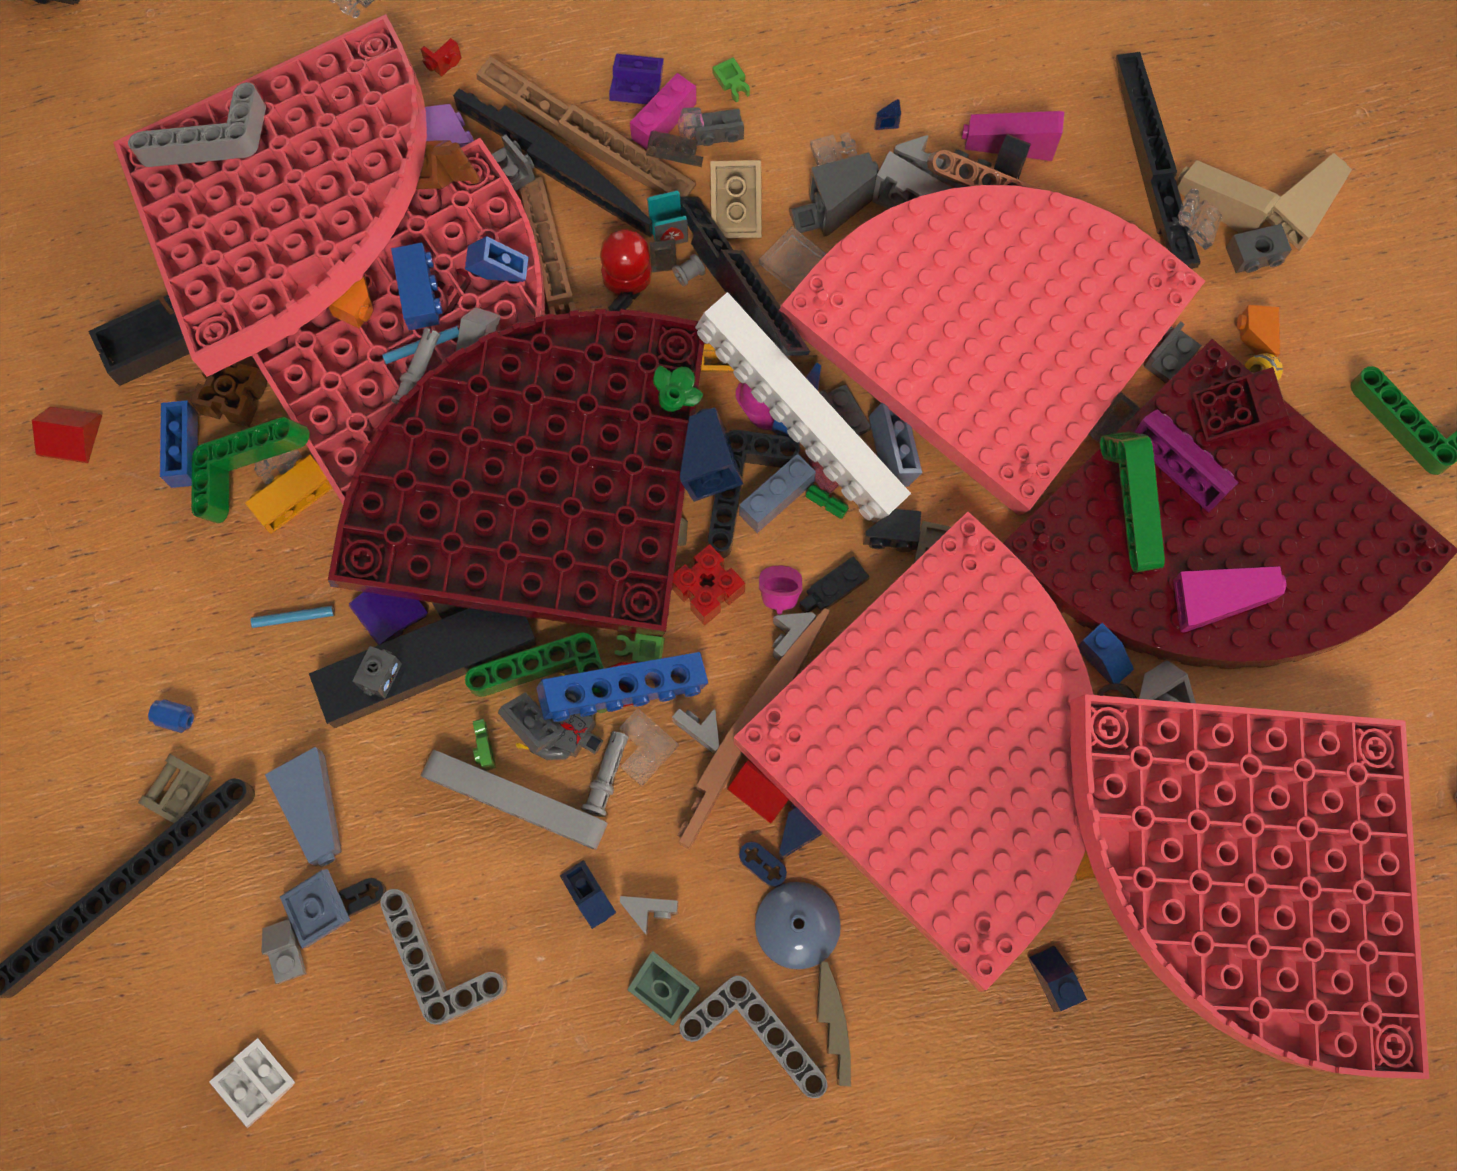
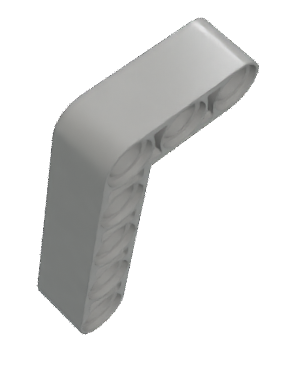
M242 83L234 89L227 123L141 131L129 138L128 146L145 167L247 158L252 156L258 149L266 105L252 83Z
M390 889L383 894L380 901L383 914L423 1017L427 1022L435 1025L446 1024L504 996L507 991V981L504 976L495 972L484 973L447 991L410 896L398 889ZM399 895L402 898V906L398 910L393 911L390 907V902L395 896ZM406 922H411L413 926L411 935L405 938L402 937L400 932L402 925ZM420 948L423 951V960L419 964L414 965L411 961V954L414 950ZM430 975L434 979V986L429 992H425L422 989L421 983L424 977ZM495 977L499 981V989L496 993L489 994L486 990V983L490 978ZM464 990H468L472 994V1002L466 1007L459 1003V995ZM440 1002L445 1007V1013L442 1018L437 1020L432 1015V1008Z
M734 976L730 978L681 1021L680 1033L682 1037L687 1041L694 1042L702 1039L737 1009L807 1097L819 1098L826 1092L827 1080L824 1074L745 977ZM735 981H740L746 986V994L742 998H735L730 993L729 988ZM713 1000L720 1001L724 1006V1012L720 1017H711L707 1012V1006ZM754 1004L761 1005L765 1010V1016L759 1022L752 1021L748 1016V1010ZM691 1019L698 1020L701 1024V1032L696 1037H690L685 1032V1024ZM776 1027L783 1032L784 1038L779 1045H772L767 1040V1033L771 1028ZM792 1051H797L802 1056V1064L797 1069L789 1068L786 1063V1057ZM811 1075H816L821 1080V1088L815 1093L807 1091L805 1087L806 1079Z

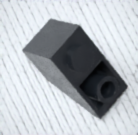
M894 509L888 516L882 518L866 531L863 545H869L872 549L891 547L896 548L900 552L916 550L920 537L921 511Z

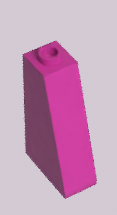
M1064 111L971 114L969 123L964 124L962 139L966 140L965 150L999 154L1006 135L1009 134L1031 144L1026 158L1052 161L1063 133Z
M1281 567L1180 572L1173 579L1180 631L1188 632L1275 601L1286 590V579L1281 573Z

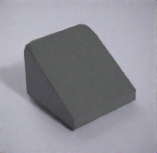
M816 203L789 209L796 234L821 228Z

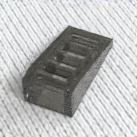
M675 240L649 242L652 272L672 270V267L677 265Z

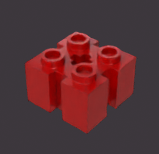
M709 544L694 557V566L689 569L685 564L674 573L672 590L683 602L688 598L691 600V611L705 626L721 613V603L725 601L730 605L745 593L746 583L732 567L727 571L724 570L723 557ZM704 582L712 583V587H709L708 585H705L704 587L702 586Z

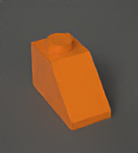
M364 275L361 280L355 282L329 306L332 316L360 329L364 322L370 319L373 312Z
M1248 305L1243 313L1239 314L1237 319L1240 339L1256 355L1270 353L1278 357L1280 355L1279 307Z

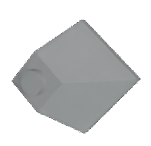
M1168 660L1145 673L1139 699L1196 703L1188 674Z

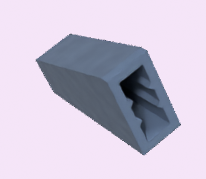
M314 747L270 771L265 776L309 864L323 867L332 863L336 859L335 856L342 851L326 758L323 751Z

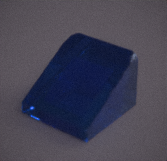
M899 99L876 113L875 130L899 128L901 119Z

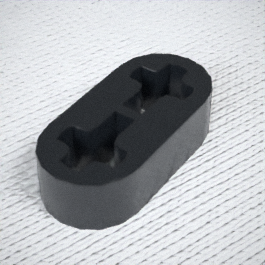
M368 878L338 893L341 900L343 897L349 900L357 899V901L349 904L347 914L351 917L379 904L381 897L386 892V887L380 880ZM370 884L374 887H379V890L375 892L376 897L374 899L371 896L361 897L362 894L369 891L368 886Z

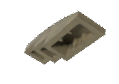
M820 962L817 1022L828 1023L827 1053L838 1054L837 1085L851 1087V1055L847 1023L839 991L828 962Z

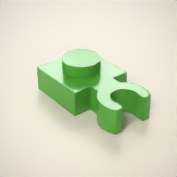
M734 57L712 67V73L724 91L731 89V96L735 102L739 101V94L737 93L739 91H743L747 97L750 96V87L744 82L745 74Z
M636 634L635 641H632L627 636L619 635L617 640L625 641L626 648L622 651L615 650L614 653L623 657L633 653L632 661L635 662L662 659L665 638Z
M484 719L473 721L477 747L473 748L476 764H481L485 771L494 769L496 764L491 741L489 740L487 724L484 722Z

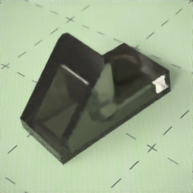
M1120 391L1089 432V435L1100 444L1101 436L1115 434L1141 408Z

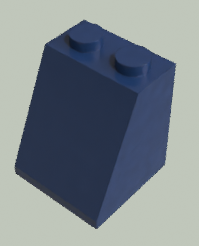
M715 407L712 409H702L689 417L680 480L694 502L744 484L727 429Z

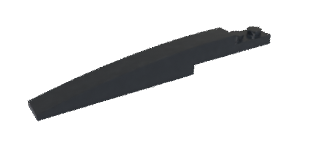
M1141 52L1116 55V63L1124 103L1157 233L1163 235L1166 249L1189 268H1198L1201 261L1176 184L1175 176L1177 169Z
M458 89L453 95L458 111L501 137L506 134L511 141L515 140L520 148L527 152L535 168L648 237L653 235L652 221L629 198L597 170L547 132L505 105L498 112L492 105H486L479 101L472 93H466Z
M680 196L681 208L679 213L681 216H686L687 225L694 235L691 245L724 291L732 296L784 355H809V348L788 317L779 311L780 305L744 251L733 250L699 197Z

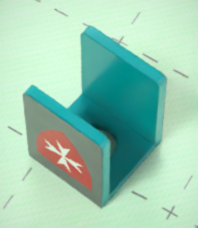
M679 191L648 197V215L652 221L656 248L688 242L687 218L679 213L681 208Z

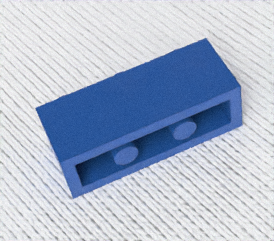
M423 243L391 248L403 318L408 330L439 325L438 314H443L440 299L435 298L434 291L438 290V284L435 275L430 273V268L434 267L431 252L425 251Z
M188 401L161 403L160 477L171 488L192 486V454L198 446V412Z

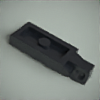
M853 556L814 583L806 591L809 596L800 602L799 607L804 613H809L816 607L820 611L825 608L828 609L868 581L870 576Z

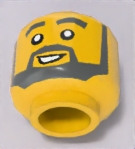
M1263 353L1254 355L1245 363V367L1252 373L1273 367L1277 379L1279 380L1282 376V363L1273 354Z

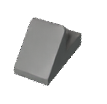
M928 135L896 145L894 149L895 155L937 179L938 175L932 173L927 166V160L931 153L924 152ZM937 157L936 165L941 169L944 160Z
M814 613L786 614L773 617V624L786 633V636L782 633L772 645L775 648L773 657L776 660H781L795 641L815 620L816 615Z
M678 709L672 716L673 723L715 755L719 748L715 709L701 725L699 724L700 719L691 711L687 710L684 713L681 709Z
M620 896V903L646 935L649 912L654 913V918L671 919V914L678 915V901Z
M287 919L262 928L261 952L262 955L269 957L275 983L281 984L306 975L297 936L290 920Z

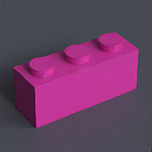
M676 73L630 121L631 139L651 152L697 104L696 86Z

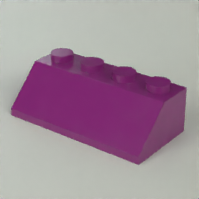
M1158 409L1147 415L1134 431V433L1150 437L1155 464L1207 512H1210L1239 483L1228 469L1222 468L1214 461L1213 456L1208 451L1202 450L1194 443L1193 438L1188 433L1182 432L1174 425L1168 415L1162 414Z

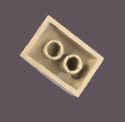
M761 160L710 161L711 217L725 238H762Z

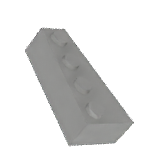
M889 151L877 174L872 202L890 209L917 197L952 189V187Z

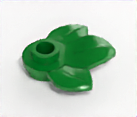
M659 366L656 369L653 383L660 391L659 403L663 409L675 411L682 408V406L693 407L701 401L703 393L693 387L695 376L690 368L679 367L673 373L663 366Z

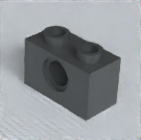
M1282 224L1235 234L1226 246L1235 273L1244 271L1251 273L1265 266L1277 267L1284 263L1292 250Z

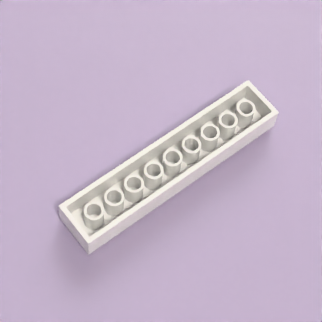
M728 292L704 312L695 327L698 330L697 334L700 339L706 344H711L716 350V356L723 363H728L733 368L735 377L752 389L751 393L758 402L765 403L770 409L769 413L773 419L779 423L782 422L786 426L789 436L806 448L805 452L812 461H818L824 468L823 472L827 478L839 484L842 488V494L860 507L859 512L865 519L872 520L874 523L888 516L911 494Z

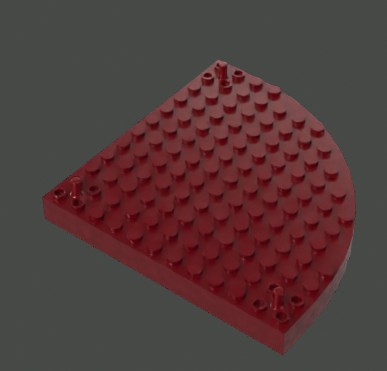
M595 309V311L583 312L575 310L559 315L551 313L536 317L532 321L517 322L512 324V327L502 331H494L484 335L472 345L461 348L446 358V361L434 370L428 371L406 395L404 394L399 399V403L378 426L376 434L364 450V454L355 469L352 482L346 492L337 527L328 575L330 587L662 637L667 628L685 487L680 480V472L689 417L695 415L696 405L693 407L682 406V408L675 411L663 409L659 403L660 391L655 387L653 377L659 366L665 367L672 373L679 367H688L695 376L693 387L699 388L705 343L700 339L697 334L698 330L695 328L699 321L620 309V311Z
M1213 339L1116 432H1134L1147 415L1158 409L1162 414L1168 415L1174 425L1182 432L1188 433L1193 438L1194 443L1202 450L1208 451L1213 456L1214 461L1222 468L1228 469L1234 475V479L1239 482L1210 512H1207L1155 464L1165 557L1163 568L1142 572H1134L1132 570L1128 551L1119 463L1105 460L1101 449L1092 455L1003 542L1036 577L1054 601L1058 610L1074 618L1075 622L1083 627L1087 626L1094 631L1103 623L1122 642L1124 648L1139 653L1144 652L1156 656L1160 660L1168 659L1194 667L1212 666L1219 667L1220 669L1263 668L1286 662H1297L1331 651L1356 639L1408 604L1457 554V548L1285 400L1291 422L1290 426L1263 434L1207 442L1193 393L1252 374L1250 370ZM1281 567V573L1286 579V590L1275 601L1188 632L1180 631L1173 579L1180 572Z

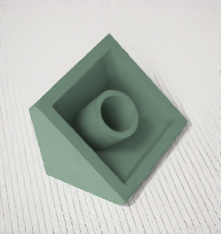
M652 951L627 990L671 1025H674L700 987Z

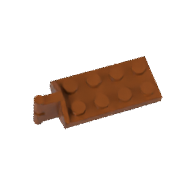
M450 140L426 141L424 162L416 189H442L454 181H470L472 184H477L480 181V177L471 163L468 162V158L458 143H452Z

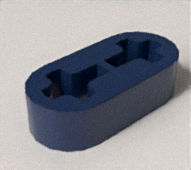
M748 842L742 846L739 858L745 868L770 887L780 886L784 882L787 871L777 858L756 842ZM754 848L758 850L757 857L762 861L760 865L755 860L750 862L745 860L747 857L745 851L747 849L749 851L754 850ZM766 864L771 869L778 867L781 878L779 880L774 878L770 881L767 878L769 873L763 866Z

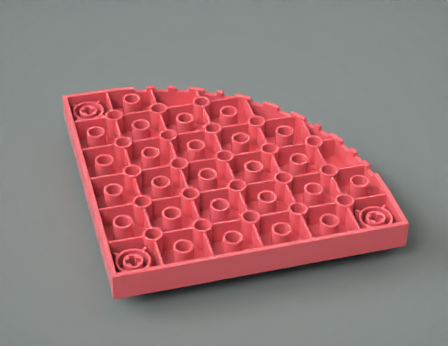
M386 14L113 142L190 356L207 377L256 354L287 336L296 334L300 327L323 312L355 282L363 278L364 272L388 244L406 213L416 190L424 162L427 140L426 109L422 90L413 67ZM242 83H252L266 105L258 149L252 156L247 158L145 167L128 146L129 138L141 131L227 123L234 89Z
M481 138L461 148L468 158V162L471 163L480 177V181L477 184H472L470 181H454L442 189L415 190L406 213L388 244L364 272L373 312L370 319L364 322L360 329L332 316L329 307H327L314 319L300 327L296 334L287 336L252 355L290 419L309 429L310 435L306 445L342 504L352 482L355 469L364 454V450L376 434L378 426L397 405L391 401L392 396L397 394L401 384L400 377L403 373H407L414 356L412 354L386 364L382 354L421 340L424 328H429L430 333H432V330L439 333L455 326L459 330L461 318L475 307L501 316L495 330L498 332L512 327L514 323L532 321L536 317L545 315L546 301L543 271L532 228L520 198ZM486 236L529 257L526 281L487 280L467 271L471 283L465 293L460 288L466 278L457 274L456 270L459 268L465 270L468 245ZM423 243L425 251L431 252L434 267L430 268L431 275H435L437 282L445 283L442 290L438 287V290L434 291L435 298L440 299L443 313H445L457 292L460 299L452 312L445 316L438 314L439 325L408 330L403 318L391 248ZM450 286H453L454 290L452 294L448 296L447 291L450 288ZM458 337L435 346L424 375L431 369L434 370L446 361L447 357L456 352Z
M980 185L952 188L923 195L894 206L863 223L838 242L813 267L781 305L779 311L788 317L804 340L878 401L884 403L889 410L909 424L912 429L1015 514L1021 516L1029 511L1195 296L1205 280L1135 224H1130L1102 208L1080 199L1062 195L1059 192L1021 186Z
M969 512L960 518L734 736V745L781 790L979 992L986 991L1050 920L1071 886L1086 851L1075 807L1073 790L1070 700L1085 694L1094 695L1087 668L1073 634L1056 604L1036 577L998 538Z
M1086 694L1070 700L1073 790L1081 835L1094 875L1110 910L1132 946L1154 974L1185 1005L1212 1026L1247 1047L1283 1062L1318 1071L1382 1078L1429 1079L1405 721Z

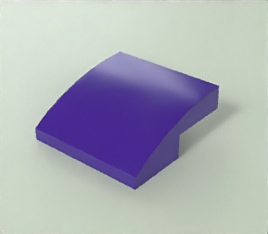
M616 54L609 101L648 104L660 91L664 58Z
M363 592L349 603L351 610L378 645L402 635L403 629L422 620L427 615V611L419 600Z

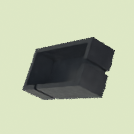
M169 295L164 296L165 301L174 312ZM159 299L88 331L97 351L100 353L99 356L108 375L119 386L190 354L175 312L170 315Z

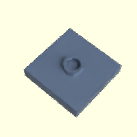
M328 869L319 871L280 896L301 948L311 946L351 921Z

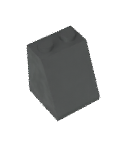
M869 152L811 168L809 197L811 203H816L824 237L830 235L873 200L879 168L877 162L872 161Z

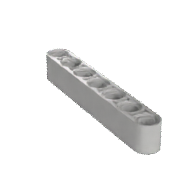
M432 750L420 775L436 784L594 850H597L608 824L597 817L436 750Z

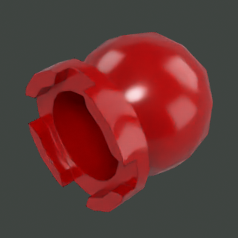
M622 229L612 232L602 242L599 255L602 264L601 273L603 284L609 291L621 295L620 292L633 291L634 295L645 290L650 284L652 269L649 260L651 254L649 246L642 235L632 230Z

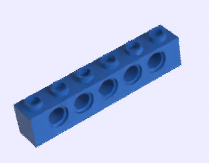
M696 652L542 679L536 689L543 719L553 718L554 722H559L570 718V715L580 713L581 717L597 713V710L607 708L608 712L622 709L623 705L627 704L639 707L650 703L649 700L654 699L666 702L676 698V695L685 694V697L696 696L708 684V679L701 653ZM671 674L678 676L680 683L674 682ZM645 679L652 680L655 688L649 687L645 683ZM619 683L625 684L629 689V693L621 691ZM592 688L599 689L603 697H596L592 692ZM565 693L573 694L576 698V702L573 703L568 701L565 697Z

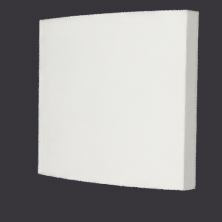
M258 1038L234 1057V1061L209 1081L211 1086L246 1128L258 1120L295 1084L294 1080Z

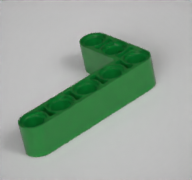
M1368 366L1351 382L1353 394L1428 473L1439 475L1457 462V431L1446 439L1380 369Z
M281 417L197 446L192 454L191 509L193 515L217 524L224 522L229 514V471L302 448L309 440V429L300 423L286 417Z
M1129 431L1101 436L1100 449L1103 458L1119 463L1131 568L1134 572L1163 568L1165 557L1151 439L1148 435Z
M578 633L473 667L466 673L465 684L472 694L484 697L576 666L579 673L586 672L590 668H597L598 670L604 668L593 637L588 633ZM582 643H589L591 645L590 650L586 653L578 652L577 648ZM557 651L564 652L565 656L561 661L555 662L551 660L553 653ZM528 661H539L538 666L535 669H525V665ZM505 668L512 669L510 677L506 679L499 678L501 670ZM485 677L486 681L483 686L473 687V682L476 678ZM592 688L594 695L602 693L599 689ZM607 708L597 710V712L605 713L607 712Z

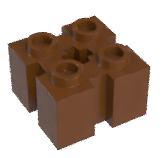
M239 363L237 369L231 365L208 377L202 372L206 379L205 384H197L190 401L201 415L221 419L222 414H224L229 422L250 427L257 409L252 402L254 398L261 399L267 384V380L259 368Z

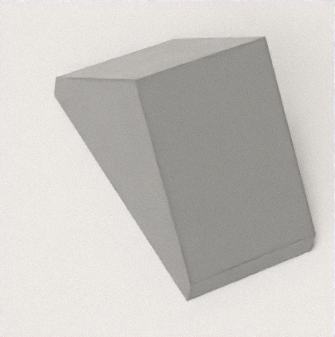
M477 307L461 318L456 351L466 348L477 342L482 336L494 332L501 316Z

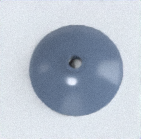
M790 882L776 887L763 899L756 914L755 931L760 947L772 961L785 968L807 969L820 964L833 952L840 936L841 923L836 905L822 889L809 883ZM795 919L803 920L804 927L802 929L794 927L793 922Z

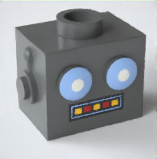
M369 646L353 682L364 691L363 693L369 696L377 695L385 699L402 663L390 651L385 649L379 650Z

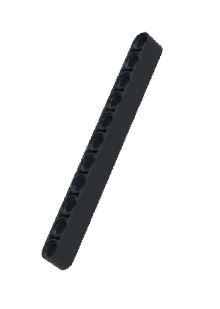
M236 778L226 781L0 964V980L2 978L5 979V987L0 991V998H11L18 994L249 806L255 797L253 787ZM242 787L243 793L241 797L234 800V791ZM219 805V814L215 818H211L212 808ZM193 824H196V833L193 836L189 837V827ZM172 842L173 851L166 856L165 847ZM149 861L150 869L143 875L141 868L145 862ZM125 880L126 889L123 893L119 894L118 886ZM101 899L102 908L98 913H96L94 908L95 904L98 900ZM77 919L78 928L75 932H72L71 924ZM53 938L54 947L48 952V941ZM29 958L30 966L24 971L23 963Z

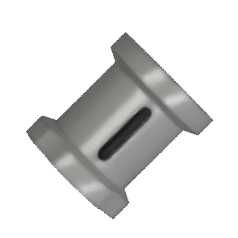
M696 254L691 255L690 259L683 264L672 267L676 279L682 286L688 285V281L694 277L705 274V267Z

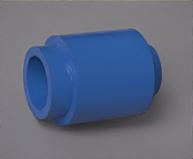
M163 699L162 701L156 700L153 702L148 713V719L155 726L182 733L192 726L194 714L190 706Z

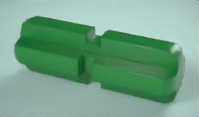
M812 484L806 492V498L820 507L825 506V510L842 519L847 514L849 509L847 504L834 496L829 497V493L815 484Z

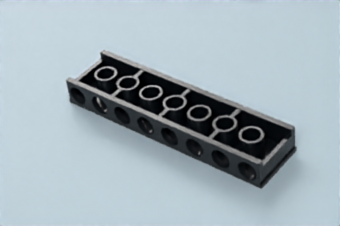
M468 608L374 647L379 650L385 649L390 651L402 663L385 699L377 695L369 696L363 693L364 691L353 682L367 650L311 672L309 676L326 723L337 728L466 675L473 667L519 653L537 644L527 617Z

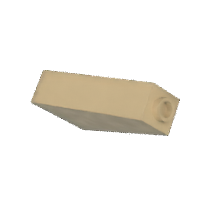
M1333 153L1282 195L1266 220L1272 226L1282 224L1287 239L1300 251L1315 232L1352 169L1344 160Z
M1198 160L1195 161L1191 168L1186 166L1177 178L1180 180L1178 185L1180 194L1238 233L1259 229L1281 197L1274 192Z

